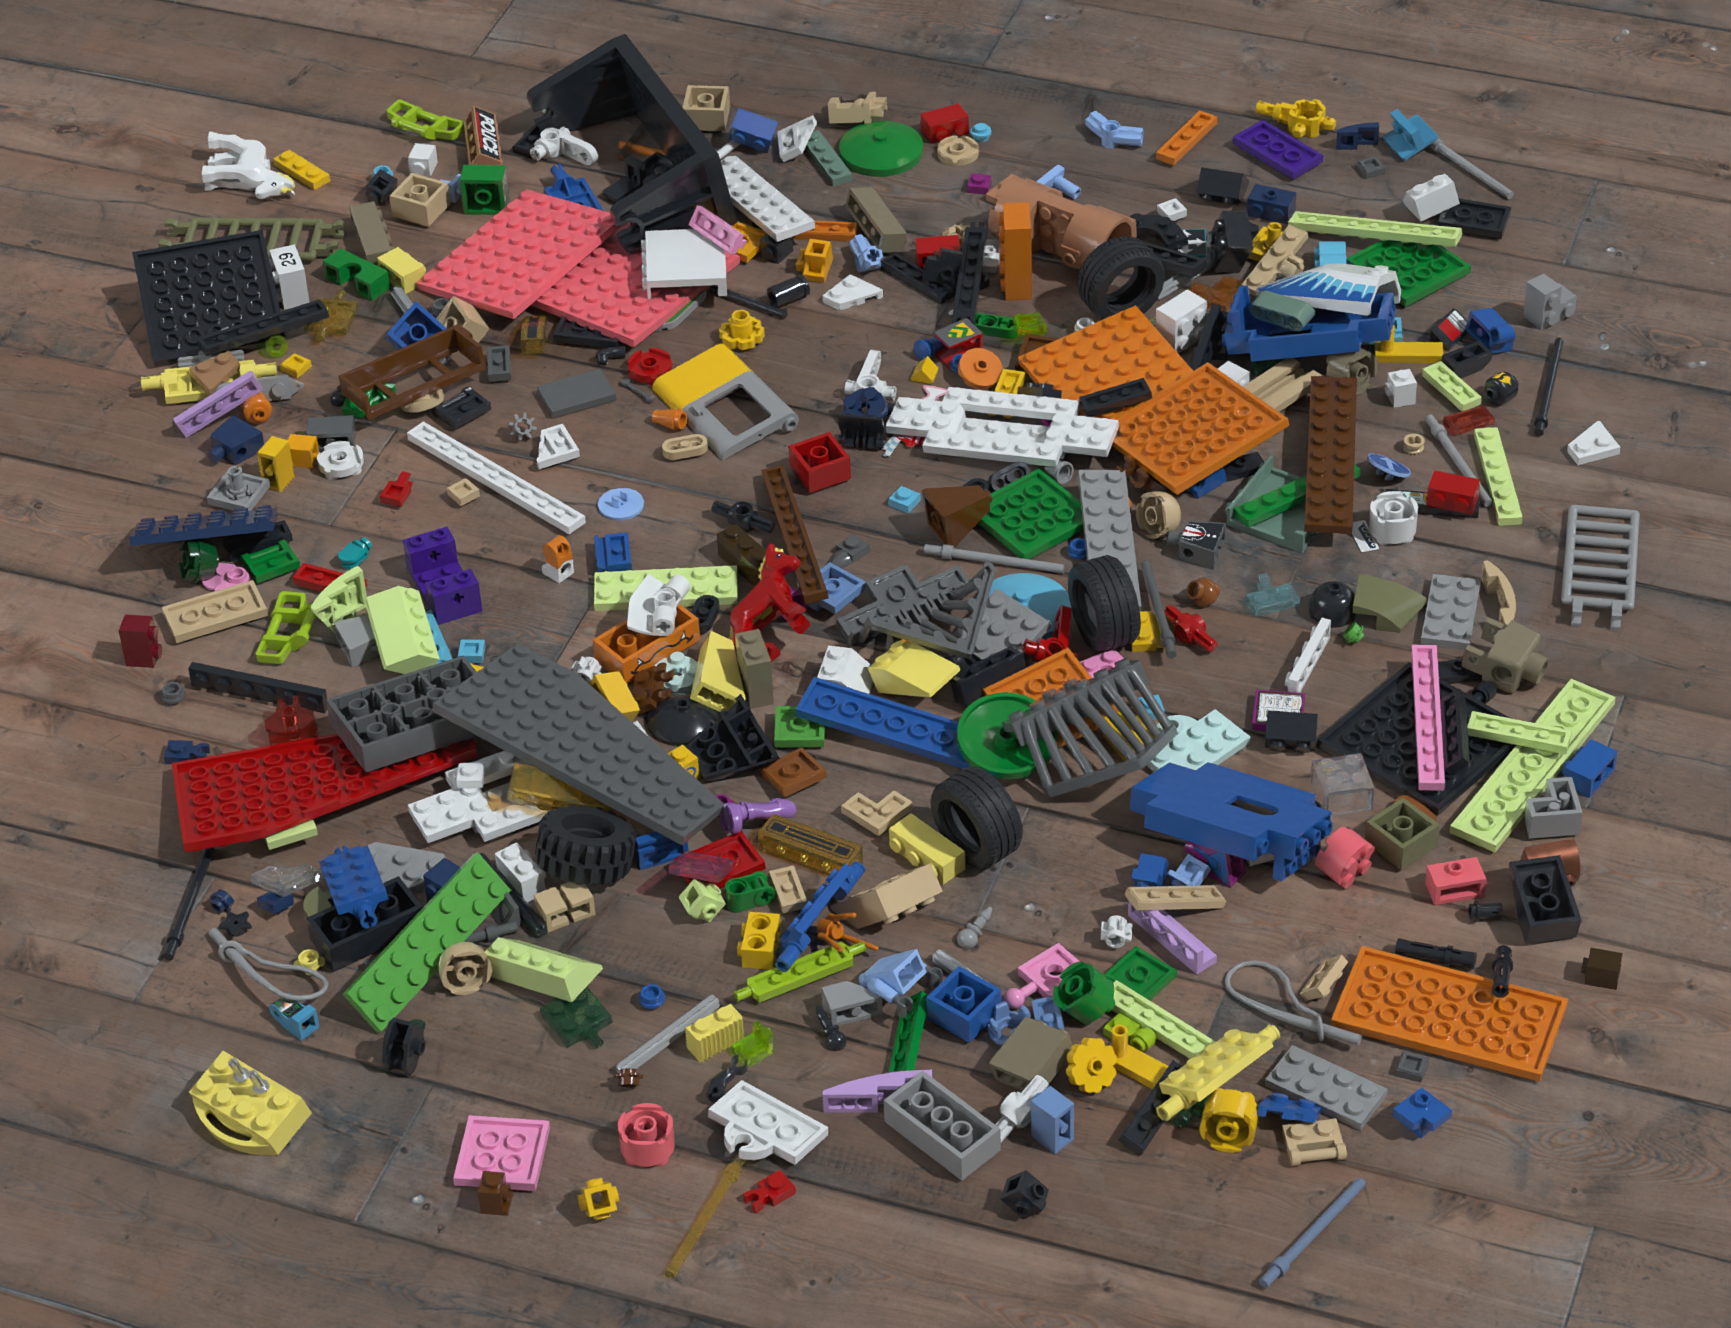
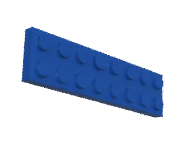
M816 677L812 679L795 711V716L962 769L971 767L965 761L958 748V721Z

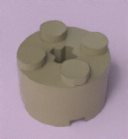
M1360 348L1359 352L1328 354L1326 358L1328 364L1327 377L1357 378V395L1364 393L1371 384L1368 382L1371 377L1375 378L1377 373V358Z

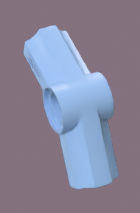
M1097 111L1090 113L1088 118L1085 119V125L1101 138V144L1105 148H1116L1119 145L1142 146L1143 128L1120 126L1119 122L1108 120Z
M862 234L854 236L850 241V249L855 258L857 271L860 273L881 268L882 250L877 249L876 246H871L868 238L863 237Z

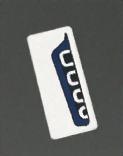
M1366 521L1353 522L1352 535L1360 551L1366 552L1379 549Z

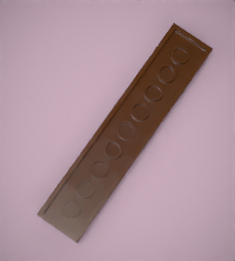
M1311 376L1304 532L1352 534L1357 378Z

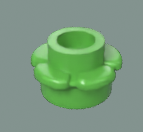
M1354 622L1347 627L1342 634V637L1346 639L1345 643H1358L1364 636L1362 632L1363 626H1359Z

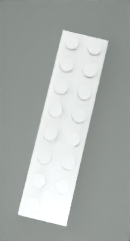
M728 156L721 160L732 204L775 241L778 242L815 228V222L811 217L737 156Z

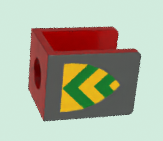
M967 318L935 331V336L946 346L936 351L935 356L949 369H951L950 362L955 355L964 354L966 351L974 348L983 349V333Z

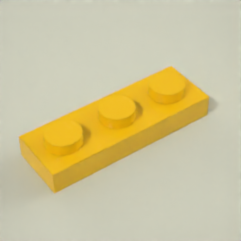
M287 150L273 158L274 166L313 190L330 182V175L291 150Z

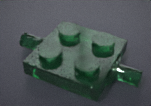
M588 986L573 1002L555 997L554 1001L539 1008L541 1016L567 1048L579 1041L588 1039L593 1047L598 1049L599 1046L603 1045L604 1041L597 1033L605 1026L613 1023L610 1013Z

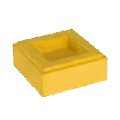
M295 353L280 364L282 372L295 378H299L312 367L311 360Z

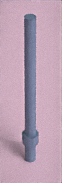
M1357 1178L1282 1257L1278 1256L1270 1264V1269L1259 1280V1284L1263 1288H1268L1277 1277H1282L1290 1269V1264L1366 1186L1365 1181L1362 1178Z

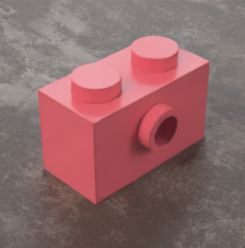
M1473 857L1427 865L1425 884L1434 905L1485 897L1486 877L1478 858Z

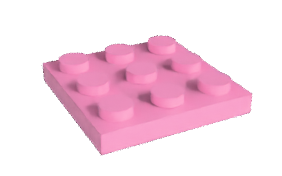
M469 1115L453 1177L454 1185L479 1187L483 1171L504 1172L506 1184H510L513 1190L536 1191L549 1136L550 1122L545 1120Z

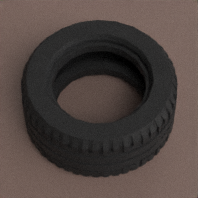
M1129 236L1116 237L1097 246L1088 255L1079 271L1077 289L1081 300L1100 320L1135 305L1145 314L1154 305L1162 292L1165 271L1161 260L1141 240ZM1135 266L1134 272L1127 283L1118 290L1107 294L1113 280L1124 270Z
M1109 555L1075 564L1068 575V593L1075 622L1086 644L1091 649L1099 652L1132 644L1140 634L1141 616L1137 595L1126 568L1121 561Z
M966 767L936 785L930 802L934 821L941 835L965 851L966 864L977 868H988L1018 849L1023 836L1020 815L1008 792L990 773L981 768Z

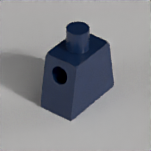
M232 415L211 434L212 449L207 452V455L213 463L224 459L233 465H237L257 455L256 453L264 445L263 433Z

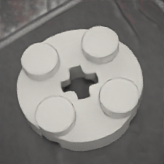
M347 441L330 443L324 447V451L321 454L319 452L317 455L319 470L329 480L358 475L361 473V467L364 464L363 451L358 445L356 447L350 446V442Z

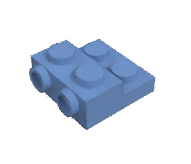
M829 562L820 569L829 599L821 600L817 603H808L807 606L816 611L823 607L836 614L866 590L864 587L866 581Z

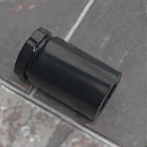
M798 275L767 288L768 299L771 305L775 307L783 306L810 294L808 281L803 275Z

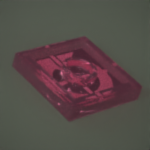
M685 851L669 865L668 874L718 883L733 870L734 861Z

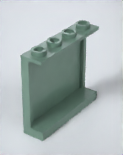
M1270 455L1265 463L1262 462L1255 475L1250 476L1246 486L1238 491L1236 498L1226 506V526L1303 553L1319 533L1304 532L1305 502L1249 528L1234 516L1235 507L1301 478L1274 468V456Z

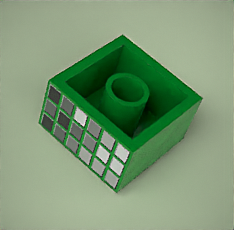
M463 165L460 186L464 214L496 215L509 204L506 165Z

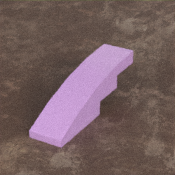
M932 1069L879 1074L849 1081L823 1090L824 1113L878 1112V1104H884V1100L921 1071L932 1077Z

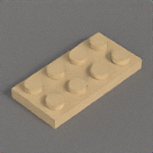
M253 580L162 607L163 615L176 643L268 616L267 608Z

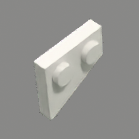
M813 115L777 132L779 153L783 162L794 159L803 153L817 124Z
M1597 421L1568 444L1567 452L1577 465H1582L1619 455L1620 446L1603 424Z
M563 424L541 430V442L539 443V456L537 458L538 469L580 457L577 445Z

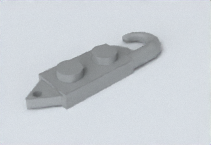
M288 375L257 378L263 389L261 392L267 396L269 401L291 399V395L304 387V383L289 378ZM231 382L220 384L216 387L214 393Z

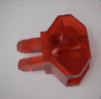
M298 695L293 696L292 705L287 706L283 698L277 699L278 707L276 712L265 720V729L269 734L271 745L291 742L292 740L290 739L302 740L319 735L314 712L301 707Z

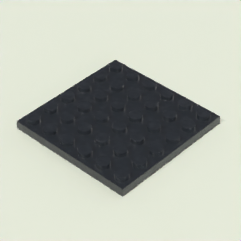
M263 230L132 252L154 367L178 363L179 357L199 355L198 352L201 349L197 343L198 337L280 312ZM285 332L222 352L246 351L285 344Z
M1408 662L1317 740V747L1402 796L1409 795L1418 800L1437 816L1507 756L1516 746L1515 744L1468 735L1470 763L1452 775L1444 771V791L1419 790L1411 662ZM1439 679L1441 700L1457 688ZM1465 693L1467 726L1472 711L1510 718Z

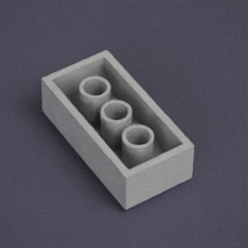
M921 1071L884 1100L885 1122L960 1180H964L1001 1151V1129L924 1071Z

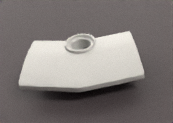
M648 574L630 597L627 628L638 633L653 636H667L674 631L675 617L677 615L676 607L690 590V582L684 576L674 575L665 584Z

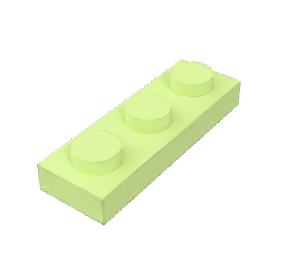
M1441 361L1422 369V376L1462 412L1481 405L1482 397Z

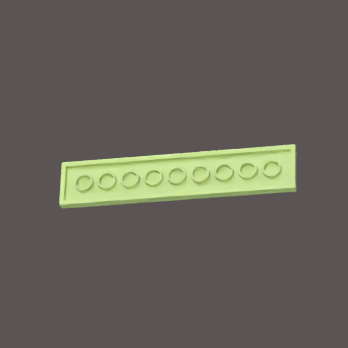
M1570 679L1535 722L1536 724L1572 730L1567 753L1561 754L1516 745L1450 825V833L1495 853L1524 818L1526 799L1540 798L1546 788V779L1557 777L1565 763L1573 757L1615 705L1616 697Z

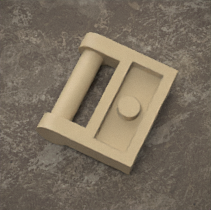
M1336 1118L1319 1120L1315 1123L1302 1122L1282 1125V1134L1291 1166H1299L1301 1162L1337 1158L1338 1161L1347 1159L1346 1146L1343 1143Z

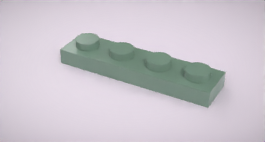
M819 130L813 131L805 150L831 185L836 186L852 181V173Z

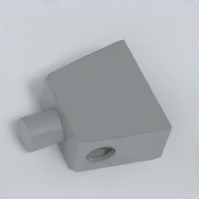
M368 615L334 622L337 641L352 667L380 655Z

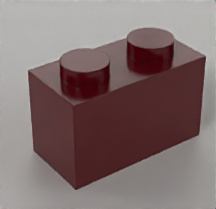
M125 614L118 631L126 666L154 668L157 659L161 658L162 645L158 644V627L154 624L153 616Z

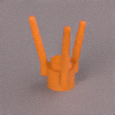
M828 913L827 917L822 918L817 924V938L825 941L839 952H843L844 949L835 942L837 939L841 938L854 944L863 941L844 934L843 926L837 921L855 918L856 913ZM863 941L866 948L874 951L879 950L878 946Z

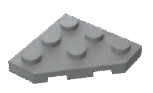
M379 842L368 845L383 883L399 876L412 894L425 889L423 875L445 857L443 853Z

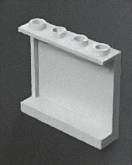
M695 229L645 231L646 240H641L643 291H647L648 299H651V288L718 285V296H727L725 250Z

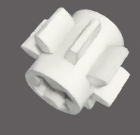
M582 656L579 661L574 662L571 668L574 673L580 675L587 683L591 682L594 675L602 674L599 672L602 666L593 657L584 658Z
M1116 915L1111 916L1108 922L1102 921L1101 940H1106L1108 946L1120 948L1124 946L1125 941L1131 942L1132 923H1127L1124 917Z

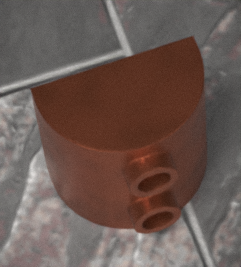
M1574 838L1524 847L1520 860L1560 855L1571 887L1576 884L1580 877V858Z

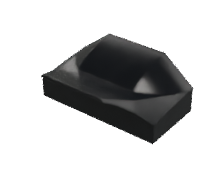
M1480 341L1442 355V362L1457 376L1462 378L1482 371L1492 360V352Z

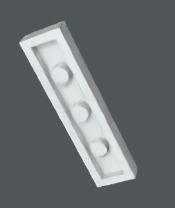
M1321 618L1319 624L1313 626L1309 642L1305 641L1303 645L1302 655L1296 657L1293 671L1288 672L1286 676L1285 686L1288 687V692L1300 693L1330 639L1331 620Z

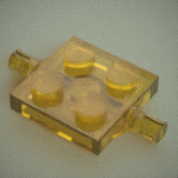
M338 289L333 298H315V300L320 299L329 310V318L304 325V331L317 333L315 338L318 342L320 340L324 342L327 334L347 335L359 309L358 302L344 300L346 292L342 289L341 292Z

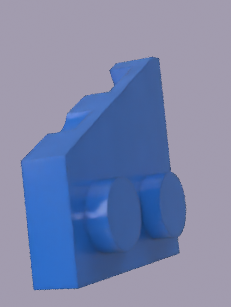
M1272 1093V1095H1268L1259 1104L1257 1115L1266 1117V1113L1270 1112L1281 1115L1282 1119L1315 1123L1320 1118L1322 1107L1316 1106L1312 1100L1299 1099V1101L1289 1100L1285 1094Z

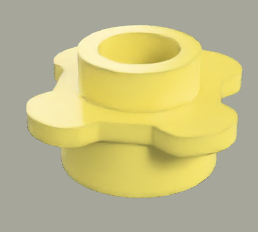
M307 949L299 954L298 960L294 962V965H300L317 971L326 962L324 957H319L317 951Z

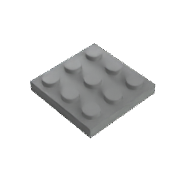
M996 589L988 597L972 657L980 661L1009 646L1022 652L1025 639L1036 642L1038 638H1041L1051 628V624L1042 616L999 589ZM958 628L952 635L956 638L966 639L967 633L965 630Z

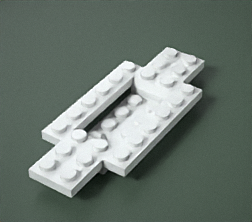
M948 387L943 401L899 397L886 424V432L926 437L923 443L924 453L1006 462L1020 461L1025 464L1056 467L1059 459H1063L1066 452L1107 457L1118 431L1119 422L1118 420L1077 416L1081 408L1080 401ZM965 411L1052 420L1050 427L966 418Z
M638 721L633 722L640 730H642L646 734V732L644 731V729ZM507 751L471 762L484 763L483 785L533 767V765ZM458 768L445 772L446 780L452 789L408 804V810L427 843L471 827L475 833L479 832L484 842L540 822L545 814L552 809L555 810L557 807H568L569 805L582 806L597 800L544 771L531 774L482 792L480 788H458Z

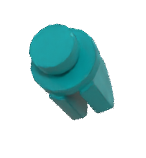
M362 537L360 540L355 539L338 553L342 567L345 570H351L364 562L369 556V550L372 548L371 542L367 538Z

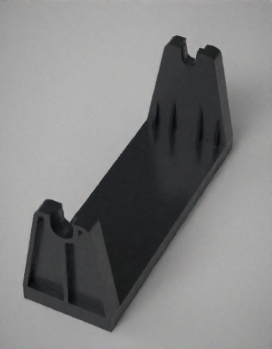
M626 34L607 41L528 90L527 100L533 112L548 109L547 114L534 119L540 133L548 128L560 130L561 127L572 131L636 115L675 166L611 206L610 215L615 226L618 227L630 222V226L627 229L616 233L619 243L627 253L642 251L641 240H646L645 231L694 229L689 226V223L697 205L703 206L729 225L738 223L718 152Z

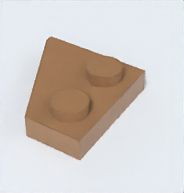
M227 351L204 362H200L190 367L189 370L190 375L209 395H212L217 386L228 382L229 378L240 370V363Z

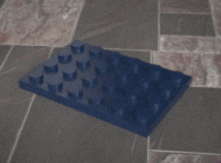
M271 505L258 506L257 510L248 511V507L234 509L233 513H225V510L211 511V515L202 516L201 512L187 514L188 517L178 518V515H169L160 521H155L153 517L143 518L141 522L137 523L129 536L130 545L136 546L273 531L278 519L277 508H272Z

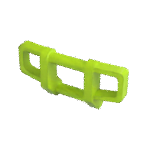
M397 100L387 109V117L392 120L391 125L393 127L411 130L428 139L454 140L465 131L464 121L445 115L441 117L423 111L421 107L403 100ZM401 109L407 111L403 116L396 114V112ZM421 118L434 124L422 126L415 122ZM449 127H454V128H455V129L452 130V131H447V129H448Z
M288 591L279 593L275 608L271 613L272 620L266 634L262 636L256 651L257 662L282 664L290 652H295L307 644L309 640L308 633L313 620L317 616L311 611L310 607L312 604H307L305 593ZM285 602L300 603V608H283V604ZM280 623L301 624L299 631H296L291 636L276 635ZM266 649L281 651L278 654L265 653Z

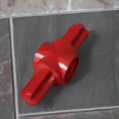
M1166 606L1164 610L1166 618L1174 624V633L1181 643L1186 644L1190 642L1191 644H1198L1209 652L1215 650L1218 645L1217 641L1206 633V624L1200 615L1183 614L1174 606Z

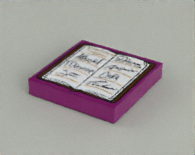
M1256 690L1252 730L1266 731L1268 710L1304 713L1305 693Z

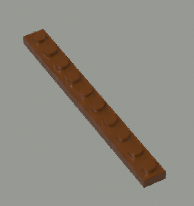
M784 465L761 470L789 556H796L800 560V567L794 572L805 604L829 599Z

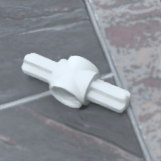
M1036 1075L1022 1093L1018 1091L1012 1092L1001 1104L1000 1114L1002 1117L995 1124L1001 1129V1143L1014 1127L1024 1128L1030 1123L1031 1100L1037 1093H1042L1049 1085L1043 1077Z

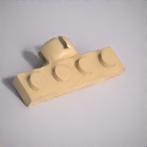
M1288 225L1241 286L1248 285L1249 294L1258 297L1259 295L1256 294L1257 287L1274 282L1277 278L1283 279L1303 272V259L1294 255L1308 239V232Z

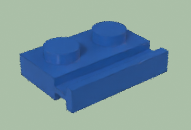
M628 532L605 534V537L598 538V535L594 536L598 572H601V570H608V572L632 570Z
M658 832L636 837V856L640 870L672 862L674 858L688 853V841L680 845Z

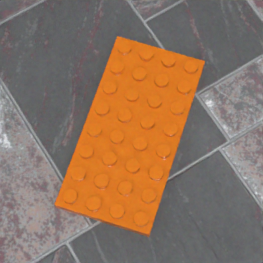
M1361 946L1331 1018V1026L1541 1082L1568 1006V998L1509 984V994L1506 997L1498 998L1492 993L1493 979Z

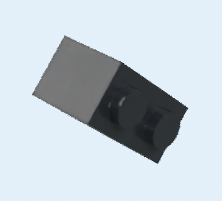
M1268 710L1265 747L1274 751H1283L1285 749H1295L1300 753L1315 751L1318 714Z

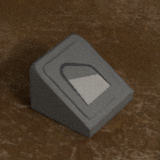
M506 892L504 899L497 905L493 918L498 925L516 921L517 927H519L521 924L519 907L510 894Z

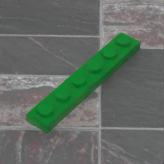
M1355 464L1354 479L1360 477L1361 471ZM1307 475L1235 507L1234 516L1249 528L1305 502Z

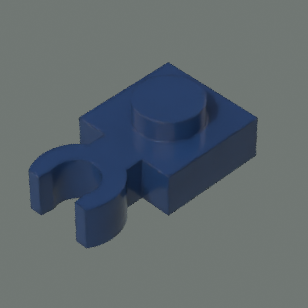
M168 740L164 755L165 764L172 765L171 763L207 757V753H210V746L207 743H200L194 746L193 741Z

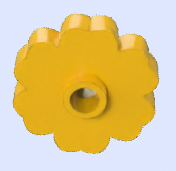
M746 310L733 312L729 322L722 323L719 329V336L723 344L730 349L737 347L740 350L752 349L755 347V343H762L765 336L761 321L751 317Z
M1085 1037L1082 1039L1081 1044H1074L1067 1054L1068 1067L1066 1068V1074L1071 1084L1079 1085L1080 1091L1099 1093L1102 1086L1111 1085L1112 1080L1116 1076V1070L1113 1066L1117 1062V1057L1113 1047L1105 1045L1103 1039Z

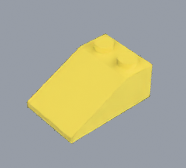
M897 641L890 646L887 652L877 657L868 670L878 693L932 697L960 671L958 665L916 643Z

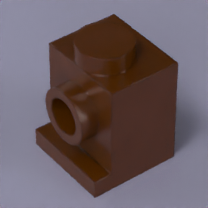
M483 1171L478 1189L481 1214L508 1216L513 1191H511L510 1184H506L504 1172Z

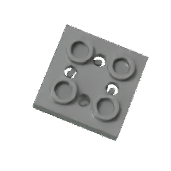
M232 466L228 468L227 472L207 496L208 505L233 511L236 508L248 507V511H252L270 487L269 479L242 473L241 467H238L237 470V466Z

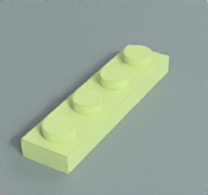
M1472 711L1467 726L1469 736L1561 754L1567 753L1572 730L1474 711Z

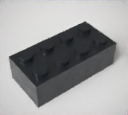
M399 876L383 883L389 899L378 903L374 913L377 917V924L373 927L371 923H368L369 928L362 927L360 919L349 912L338 915L335 905L306 918L310 940L333 971L387 947L423 908Z

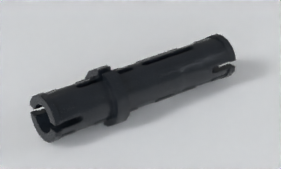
M1401 938L1397 939L1395 948L1396 955L1444 963V966L1448 967L1455 965L1474 969L1477 952L1454 949V946L1450 945L1443 947Z
M1501 945L1496 948L1495 958L1492 961V970L1494 971L1492 993L1498 998H1504L1509 994L1510 973L1513 970L1512 950L1506 945Z

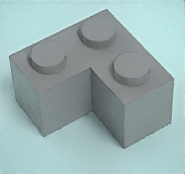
M1539 275L1527 281L1523 317L1540 330H1543L1575 314L1577 296L1547 275Z
M1572 777L1546 779L1545 797L1526 799L1524 822L1529 839L1580 834L1583 812Z

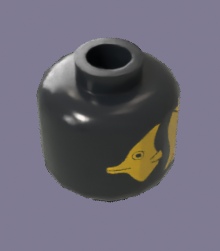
M1508 372L1497 373L1485 383L1486 397L1494 404H1505L1517 396L1518 380Z

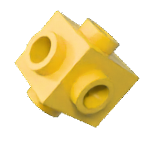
M602 1178L586 1181L587 1186L580 1187L582 1194L577 1195L581 1212L586 1211V1215L589 1217L594 1216L595 1220L610 1217V1212L617 1210L616 1203L619 1202L616 1186H612L608 1181L603 1182ZM598 1192L601 1194L602 1199L600 1202L594 1203L592 1196Z

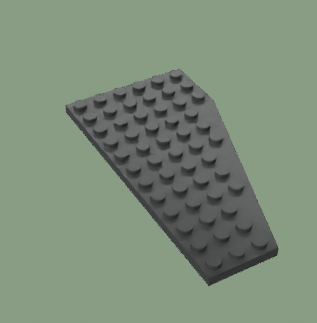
M519 643L433 703L432 712L680 845L686 843L723 812L724 803L580 675L572 672L567 667L553 662L546 656L532 651L527 646Z

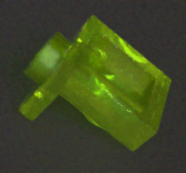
M1040 312L1013 315V323L1018 336L1025 334L1044 336V334H1047L1046 321H1042Z
M758 1020L752 1023L753 1033L731 1045L732 1053L734 1055L738 1054L739 1060L743 1064H745L747 1059V1068L774 1053V1035L770 1028L764 1027Z

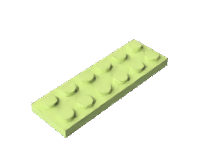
M737 565L595 572V611L628 610L630 597L648 574L665 584L674 575L684 576L690 582V590L679 603L683 607L694 606L696 600L703 595L717 597L719 605L738 604Z

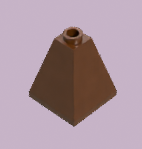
M979 485L925 488L922 490L927 524L945 545H952L954 548L990 511L992 496L987 489L983 490Z

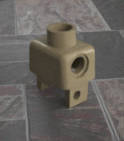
M1487 617L1484 622L1481 639L1494 644L1489 653H1486L1468 645L1465 649L1461 666L1482 675L1481 682L1491 681L1497 689L1507 693H1514L1523 679L1538 685L1549 664L1548 657L1537 653L1541 640L1540 634L1513 620L1507 626Z

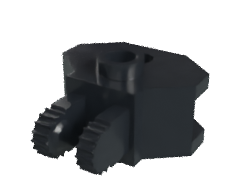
M392 1018L388 1022L383 1038L382 1063L386 1070L391 1071L394 1067H399L403 1069L405 1075L409 1076L415 1072L419 1057L424 1053L426 1046L423 1036L425 1022L423 1020L414 1019L409 1022Z

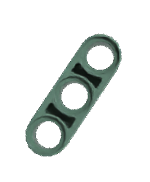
M1262 291L1249 306V312L1254 318L1294 331H1301L1315 315L1313 307L1307 302L1270 291Z

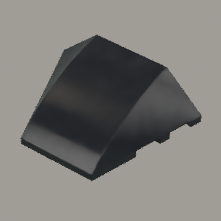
M741 694L735 699L737 702L728 711L723 710L720 713L721 717L712 726H706L686 745V748L698 757L699 770L705 781L731 778L780 759Z

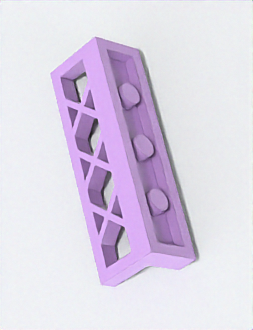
M248 371L176 416L173 420L187 438L263 389L253 371Z
M1128 900V916L1196 975L1217 963V955L1166 911L1136 910Z

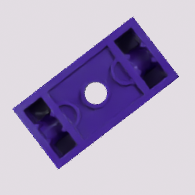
M448 527L439 528L403 540L407 570L429 610H432L438 625L483 611L479 582L471 569L463 571L458 563L455 539Z

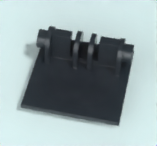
M853 413L837 414L841 435L838 437V443L842 447L854 448L856 439V448H859L860 441L863 439V449H866V446L867 449L873 450L884 448L887 437L882 418L875 415L857 416Z

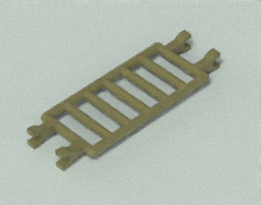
M194 217L190 219V222H178L171 218H166L165 227L173 228L168 229L167 237L186 234L183 243L193 242L197 226H209L206 239L215 238L218 226H230L228 236L237 234L239 226H251L250 232L258 231L260 227H272L267 245L269 259H271L269 250L276 248L281 227H293L289 246L295 244L296 249L302 227H315L309 251L298 252L301 261H313L316 256L329 257L336 252L332 249H338L339 242L330 241L328 244H319L322 235H333L338 239H345L346 235L345 230H338L343 229L344 220L325 223L323 219ZM160 239L158 245L159 247L182 243H172L167 239Z

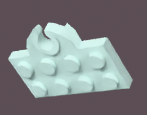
M1216 709L1198 721L1189 716L1171 715L1167 718L1171 724L1175 725L1178 734L1146 766L1155 772L1169 762L1193 770H1197L1207 762L1219 765L1250 744V736ZM1158 723L1157 727L1160 731H1162L1163 728L1161 727L1160 723Z

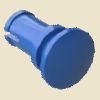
M935 336L931 339L926 338L915 341L914 352L920 360H923L926 356L930 358L931 355L935 354V351L946 346Z

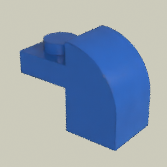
M1141 853L1138 869L1133 868L1131 877L1134 887L1164 886L1169 865L1168 860L1165 857Z

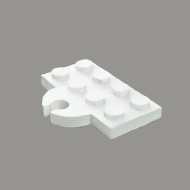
M743 1080L708 1109V1117L725 1126L724 1144L730 1153L735 1151V1146L738 1143L748 1144L739 1149V1158L757 1160L774 1153L796 1165L828 1136L827 1126Z

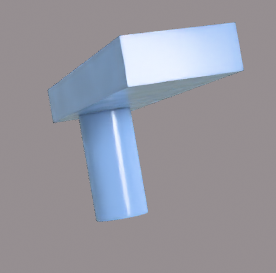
M1059 164L1036 181L1058 189L1073 199H1076L1081 192L1080 187L1063 178L1065 168Z

